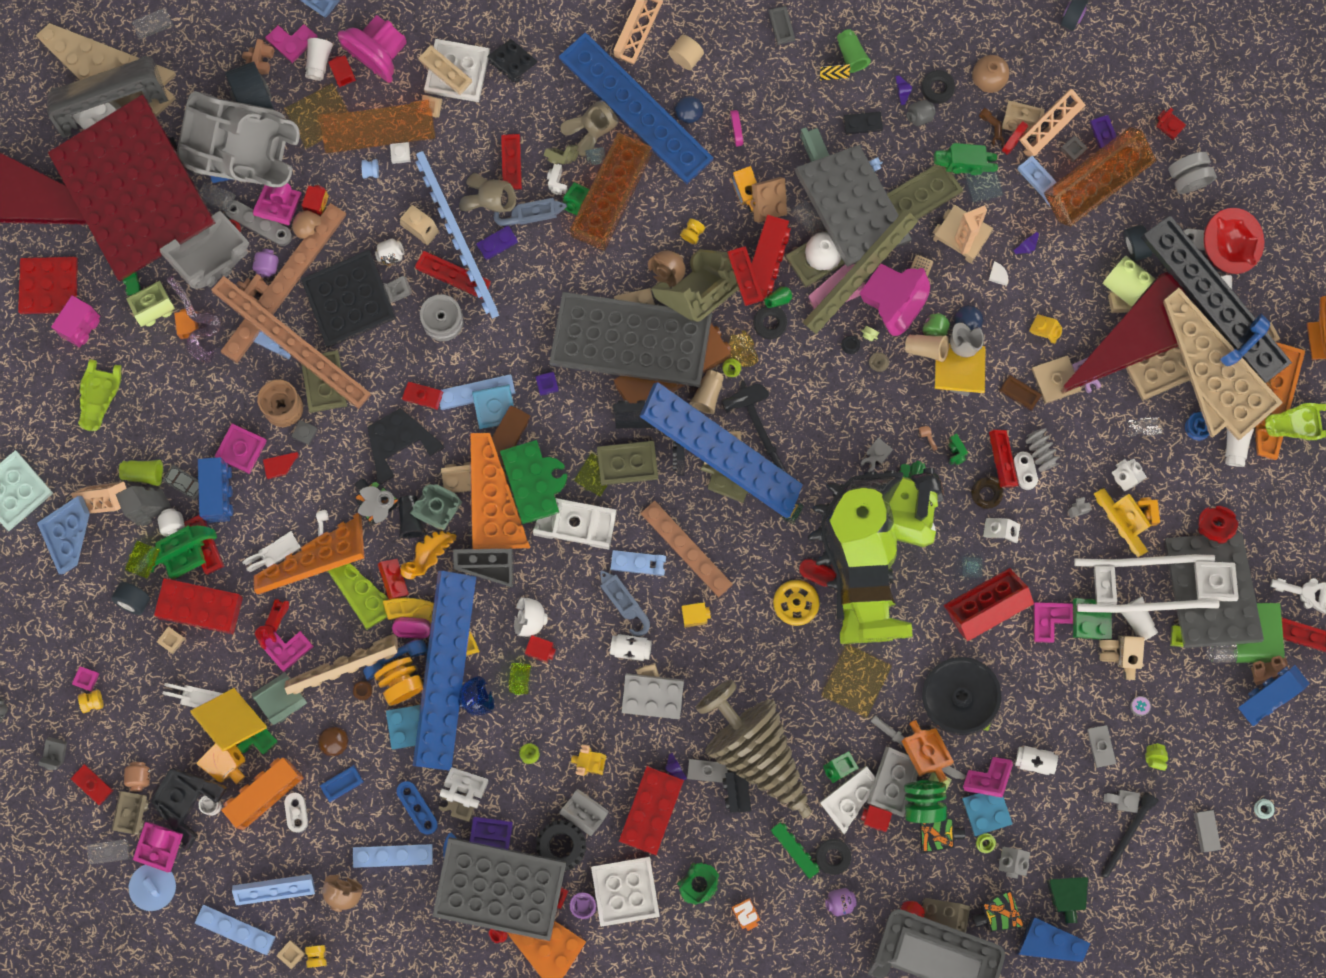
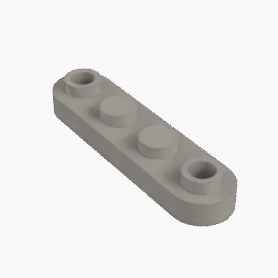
M230 201L226 204L225 214L229 219L237 221L240 225L277 245L285 246L291 242L292 233L287 227L275 221L253 216V209L238 201ZM233 207H237L236 211H231ZM285 233L284 237H279V234Z

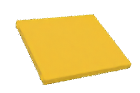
M949 343L946 359L943 362L935 360V389L984 393L985 346H982L974 356L961 357L953 352Z
M235 688L190 710L193 717L222 752L266 729L264 722Z

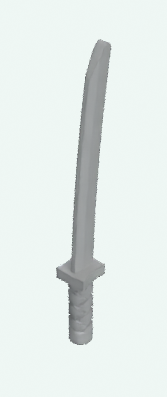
M875 715L871 722L889 735L893 742L896 741L903 746L901 741L905 737L901 735L902 733L900 731L896 732ZM950 766L942 768L943 772L955 779H966L965 774Z

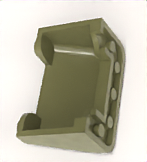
M699 249L690 260L692 272L672 289L665 282L657 283L651 288L654 297L691 321L699 322L739 289L727 252Z

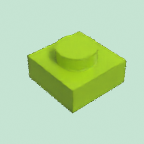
M1173 625L1171 627L1170 646L1184 647L1180 626Z

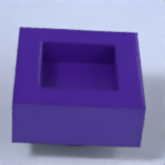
M554 372L535 376L540 396L559 391Z

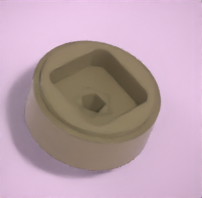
M877 352L870 357L869 365L874 371L883 372L889 366V359L885 354Z

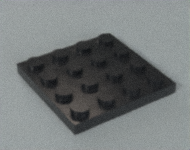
M366 250L301 279L327 348L397 319L370 250Z

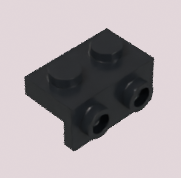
M734 772L725 773L726 778H723L724 790L728 791V798H725L726 810L730 809L732 814L750 812L751 802L746 778H741Z

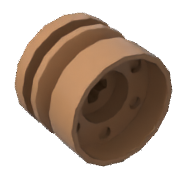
M272 380L260 389L257 402L260 410L272 425L288 427L300 419L303 413V402L296 389L289 382Z

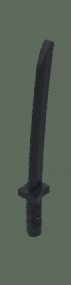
M744 380L741 382L740 390L747 388ZM754 404L746 406L766 449V455L771 457L777 467L788 474L776 453V447H773L761 423Z

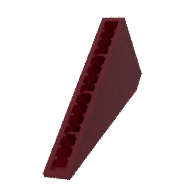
M0 153V223L87 225L65 185Z
M1169 272L1158 276L1154 284L1064 384L1061 389L1062 394L1179 347L1163 301L1178 288L1185 295L1186 293Z

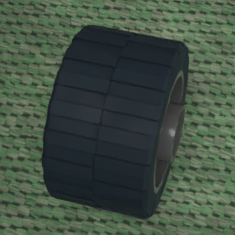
M250 62L225 72L231 87L229 92L234 102L274 110L271 103V93L255 62Z

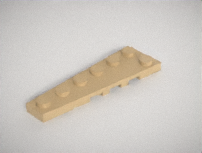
M395 634L389 635L373 642V646L367 650L357 649L351 657H339L333 662V665L326 663L285 681L284 688L287 695L291 693L298 694L309 686H319L322 684V681L328 679L335 680L343 673H353L364 665H374L380 659L394 657L398 653L397 636Z

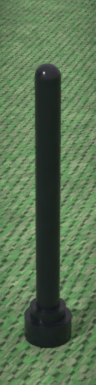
M1147 792L1143 794L1141 798L1142 806L1101 873L1103 878L1109 877L1147 811L1151 810L1158 803L1159 800Z

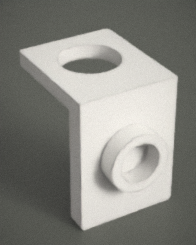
M986 518L983 537L1005 538L1017 543L1020 524L1010 519ZM1012 526L1014 527V535H1013V537H1012V535H1011V528H1012Z

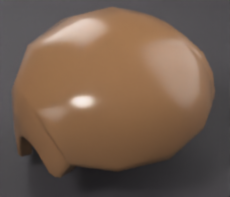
M311 211L299 212L292 223L295 235L298 238L305 239L309 235L315 234L314 227L321 225L320 216Z

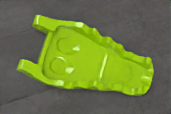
M89 359L87 369L80 383V408L82 411L78 424L83 429L88 431L100 429L103 417L119 390L121 365H115L113 373L96 370L97 361Z
M1304 403L1280 414L1269 415L1265 419L1267 433L1274 437L1287 436L1304 440L1325 438L1326 430L1322 429L1319 411H1326V404Z

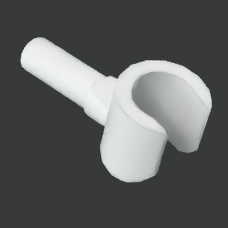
M327 510L318 511L316 514L319 525L318 537L323 534V521L329 520Z

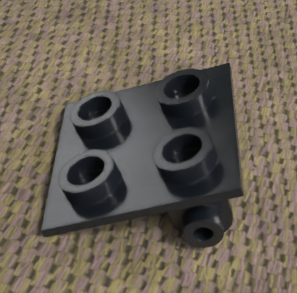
M512 39L487 56L490 64L494 65L499 72L503 71L504 76L507 74L512 83H518L521 80L520 75L538 62Z

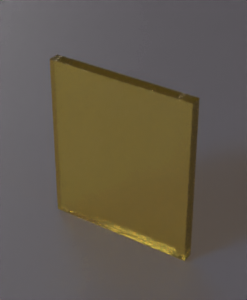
M333 83L284 108L290 120L298 126L300 138L306 149L355 124Z
M846 644L821 696L867 718L892 666L852 647L850 644Z

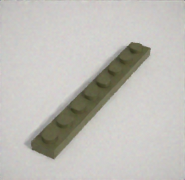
M905 209L803 323L817 334L897 244L901 242L907 233L913 229L918 220Z

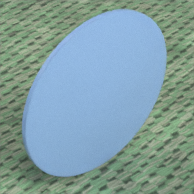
M148 865L138 868L129 882L131 900L137 907L146 911H156L168 905L176 890V881L172 872L167 873Z

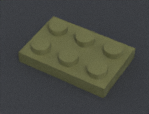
M338 350L321 353L342 370ZM302 364L310 413L348 406L347 400Z
M654 441L597 447L601 486L658 480Z

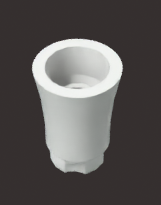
M309 38L307 40L308 51L305 77L321 81L326 73L327 62L333 44L327 40Z
M1227 429L1225 464L1236 467L1245 466L1250 439L1254 429L1239 441Z
M1139 597L1128 604H1140L1145 602L1143 600V597ZM1148 611L1121 612L1138 637H1144V641L1158 633Z

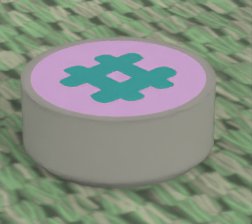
M1138 696L1131 701L1130 709L1134 715L1144 716L1149 713L1151 703L1146 697Z

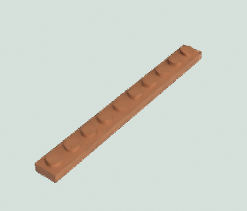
M331 203L320 217L321 225L314 227L315 234L303 239L257 301L258 304L272 315L276 312L346 216L344 211ZM244 319L223 347L221 353L238 363L261 331Z
M225 276L211 289L212 293L356 408L360 409L371 396L369 391Z

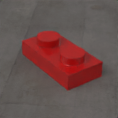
M398 559L378 563L389 600L408 596L409 593L404 578L401 575Z

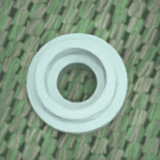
M1267 799L1258 800L1254 805V812L1259 818L1268 819L1274 814V805ZM1262 805L1267 807L1266 813L1261 811Z

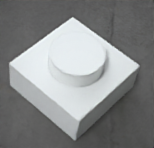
M409 142L390 144L392 164L411 162Z

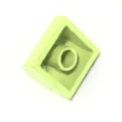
M1125 256L1107 276L1103 284L1132 307L1156 279L1128 256Z
M160 281L126 298L141 327L144 325L152 326L157 318L161 316L168 317L172 314V310L175 309Z

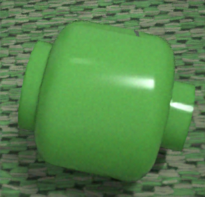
M931 314L926 318L923 334L927 336H945L949 330L950 323L943 314Z

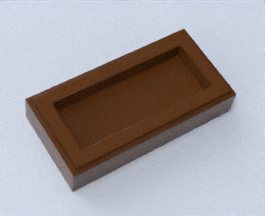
M1011 375L1008 376L999 392L1030 411L1033 410L1042 394Z

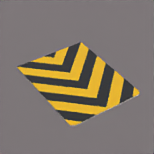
M850 64L821 67L820 80L849 78Z

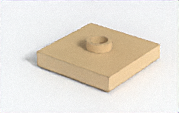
M1068 356L1032 367V372L1045 404L1081 392V387H1078L1066 393H1061L1064 384L1075 373Z

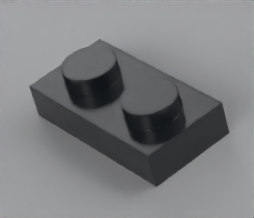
M881 112L844 115L843 117L846 135L883 131Z

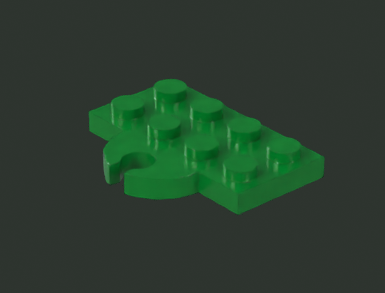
M537 440L501 450L500 454L522 524L558 514L559 509L554 495L561 492L565 487L567 474H563L560 478H554L552 472L555 469H565L564 464L552 457L542 458Z

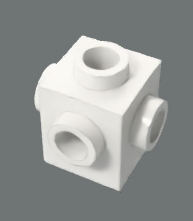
M1124 459L1116 465L1117 469L1112 472L1115 481L1122 487L1124 492L1147 478L1142 471L1141 465L1135 459L1128 462Z

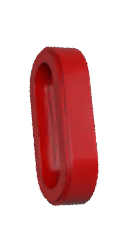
M1024 121L1021 122L1001 150L1007 155L1013 150L1019 139L1028 129V124Z
M812 559L803 560L799 566V572L802 577L823 587H827V582L836 578L833 569L825 565H816V561Z

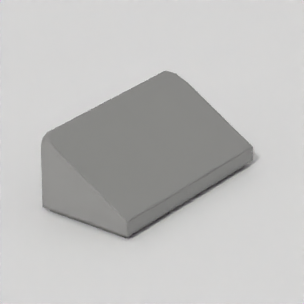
M1214 810L1194 813L1201 853L1221 850Z

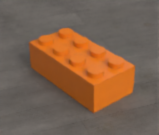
M285 758L275 759L270 764L271 768L269 770L260 772L254 778L256 781L251 785L247 784L239 791L240 794L235 799L232 797L224 803L225 807L221 811L235 828L240 830L246 829L304 779L289 760Z

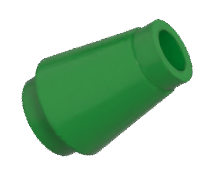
M781 286L765 298V305L768 308L788 304L792 299V292L788 287Z

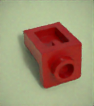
M1170 108L1167 112L1164 110L1158 116L1159 122L1156 127L1174 140L1185 128L1186 124L1173 115L1174 109Z

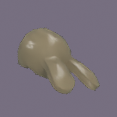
M601 100L595 102L582 117L564 121L560 126V130L564 135H572L584 127L586 128L588 134L577 144L578 155L585 157L591 153L598 138L613 130L619 121L613 110Z
M473 173L467 178L466 184L471 188L478 189L479 192L477 195L464 196L459 202L461 211L484 207L488 210L502 213L511 211L515 207L516 194L513 186L507 181L486 180L481 175ZM503 190L508 194V202L504 207L501 204Z

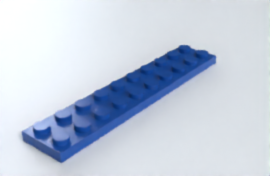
M586 32L559 55V59L600 100H603L683 182L688 184L713 161V157Z
M660 383L653 384L640 414L642 419L783 517H791L803 486L802 483Z
M438 571L413 766L450 770L452 767L476 576Z

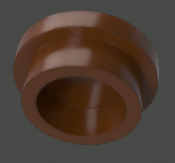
M359 681L353 687V695L358 700H367L372 695V686L366 681Z

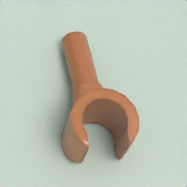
M920 427V437L927 436L933 451L937 450L938 448L931 436L930 427Z

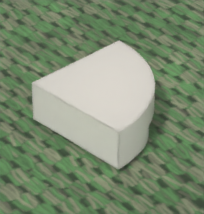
M994 261L988 281L1007 286L1008 275L1005 268Z

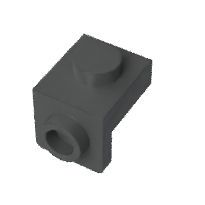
M48 737L45 742L43 758L39 760L38 765L43 766L47 770H57L64 763L67 742Z

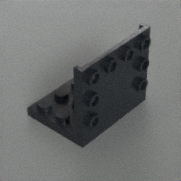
M625 400L613 403L616 429L655 428L640 417L646 400H639L637 403H629V401ZM673 440V471H677V476H685V449Z

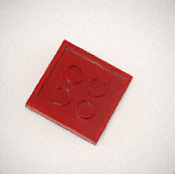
M20 258L18 313H61L71 296L77 298L78 258Z

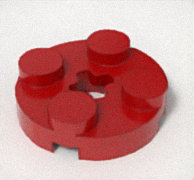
M1223 506L1204 509L1198 520V531L1200 534L1218 543H1226L1228 539H1231L1236 534L1238 521L1233 511ZM1219 521L1221 526H1217L1213 522L1217 523Z

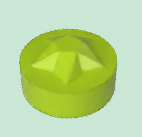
M532 743L523 745L519 751L521 760L526 764L535 763L540 756L538 747Z

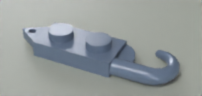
M554 198L518 204L512 210L511 218H499L500 212H494L493 217L494 221L500 226L527 224L557 218V214L563 211L567 205L555 201Z
M601 570L602 585L600 587L623 618L630 620L638 617L643 623L641 631L637 632L629 629V632L634 636L645 635L650 628V621L617 575H611Z

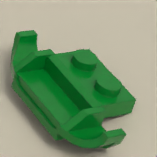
M188 525L156 542V546L148 556L149 570L151 573L154 572L155 566L161 563L166 566L169 578L174 580L206 563L201 546L204 545L203 540L217 538L215 530L206 526L190 527Z

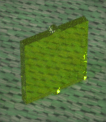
M591 453L574 479V482L584 487L586 491L589 490L601 497L608 485L601 486L598 457Z
M136 541L133 551L129 555L130 558L125 570L148 579L152 567L155 566V560L160 549Z

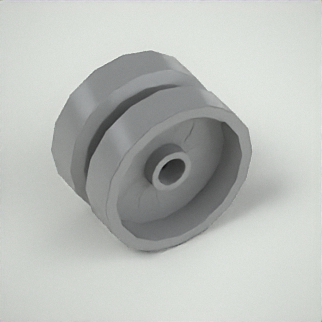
M1207 152L1188 155L1169 166L1168 170L1171 177L1177 179L1174 185L1179 194H1186L1201 189L1216 180L1217 175L1214 168L1208 167L1211 161Z
M444 294L434 295L428 298L421 307V323L426 334L432 339L449 341L461 332L464 325L463 314L458 302L452 297Z

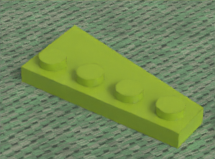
M349 563L328 570V573L366 630L387 618L383 601L389 600L388 597L362 576L353 565Z

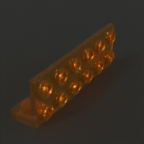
M429 100L337 114L335 112L317 115L318 122L321 124L325 153L435 139L431 103Z

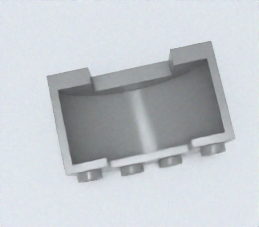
M221 211L212 216L216 222L213 226L181 245L176 240H173L160 249L163 257L191 288L212 287L222 276L227 277L230 275L232 268L248 253L249 242Z

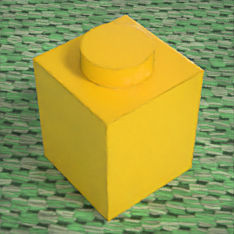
M705 602L682 606L684 628L704 625L708 623L707 619H711L709 607L705 608Z

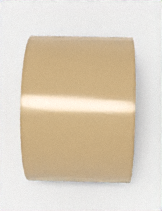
M681 35L668 51L670 57L687 70H692L704 55L701 46L686 35Z

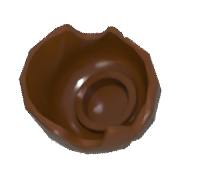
M329 727L321 732L317 744L319 750L326 756H338L347 749L349 739L346 732L340 727Z

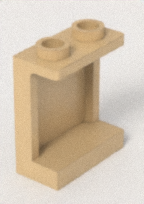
M954 205L952 210L948 209L943 216L945 220L942 225L938 224L933 231V234H935L933 241L937 242L939 240L961 253L955 241V235L963 214L967 212ZM982 222L978 235L974 238L970 251L963 254L966 256L965 260L971 264L993 230L992 227Z

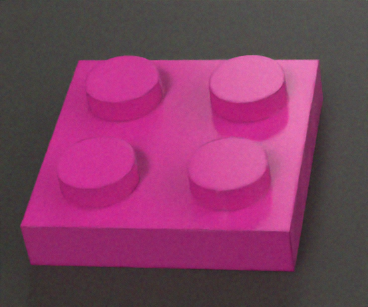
M231 424L215 458L221 457L228 465L250 474L267 440L237 425Z

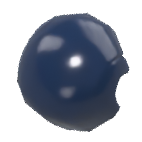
M684 96L675 104L674 114L678 121L681 120L686 124L697 122L703 116V104L694 96Z
M968 305L957 310L954 322L955 324L964 323L972 331L974 328H982L984 318L982 312L977 307Z

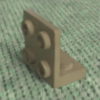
M929 898L924 899V918L966 933L970 906Z

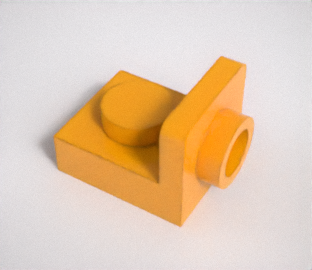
M1151 497L1140 498V501L1136 504L1139 508L1147 507L1144 515L1152 526H1157L1160 523L1158 500H1151Z

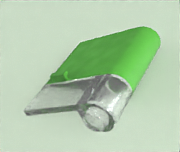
M1257 603L1264 637L1263 642L1210 646L1206 650L1207 659H1210L1211 663H1254L1257 661L1268 663L1272 662L1271 659L1276 656L1284 658L1280 603Z

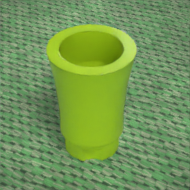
M161 460L122 461L119 465V477L121 480L147 483L155 486H160L162 482L163 463Z

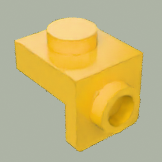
M1037 314L1029 331L1034 335L1048 338L1051 343L1055 344L1062 334V326L1057 319Z

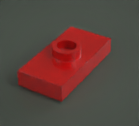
M408 382L402 400L438 410L444 392Z
M85 764L71 778L98 805H101L114 791Z

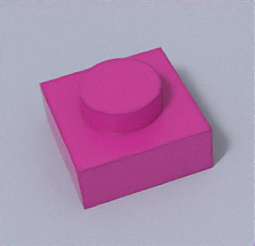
M79 666L72 685L92 692L99 673Z

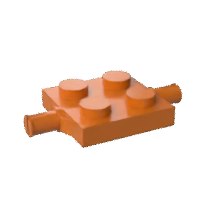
M917 720L910 722L909 725L914 734L904 738L901 742L918 775L935 773L940 783L946 781L947 778L942 768L951 766L954 761L937 729L921 730Z

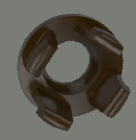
M990 476L989 478L979 479L973 485L971 496L977 506L983 509H992L1000 504L1004 492L1003 488L1000 487L999 479ZM989 487L993 490L994 496L990 501H985L980 497L982 488Z

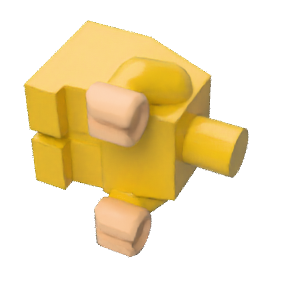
M582 744L579 756L573 755L571 758V763L577 764L576 769L578 771H576V774L585 776L587 772L603 775L606 755L591 752L589 745Z

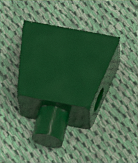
M1088 877L1047 880L1055 912L1064 911L1065 923H1077L1076 911L1086 910Z

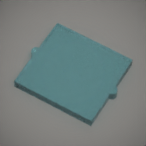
M996 171L982 172L979 175L965 173L973 203L983 200L989 201L991 198L1003 196Z

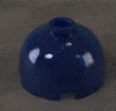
M476 676L466 681L461 686L458 703L460 707L473 716L489 714L495 707L492 692L490 691L488 695L485 685L488 683L481 676Z

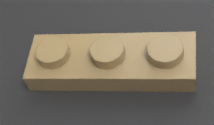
M431 45L418 58L424 66L459 95L472 83L471 78Z

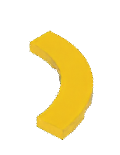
M394 598L383 601L388 620L408 617L423 618L430 623L432 622L433 602L414 598ZM470 631L466 656L480 652Z

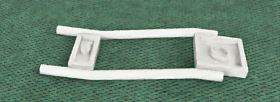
M1192 554L1128 559H1074V566L1094 567L1096 604H1077V612L1120 613L1188 608H1219V601L1238 600L1235 563L1215 562V555ZM1195 562L1197 600L1117 605L1115 567Z

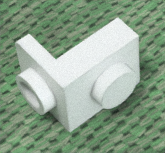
M554 164L553 169H549L547 175L549 190L556 195L566 194L568 191L567 185L559 183L562 174V165Z

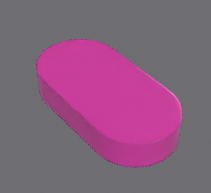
M737 110L730 111L735 146H743L739 113Z
M399 617L395 619L392 626L393 633L398 637L423 639L430 635L431 623L423 618Z

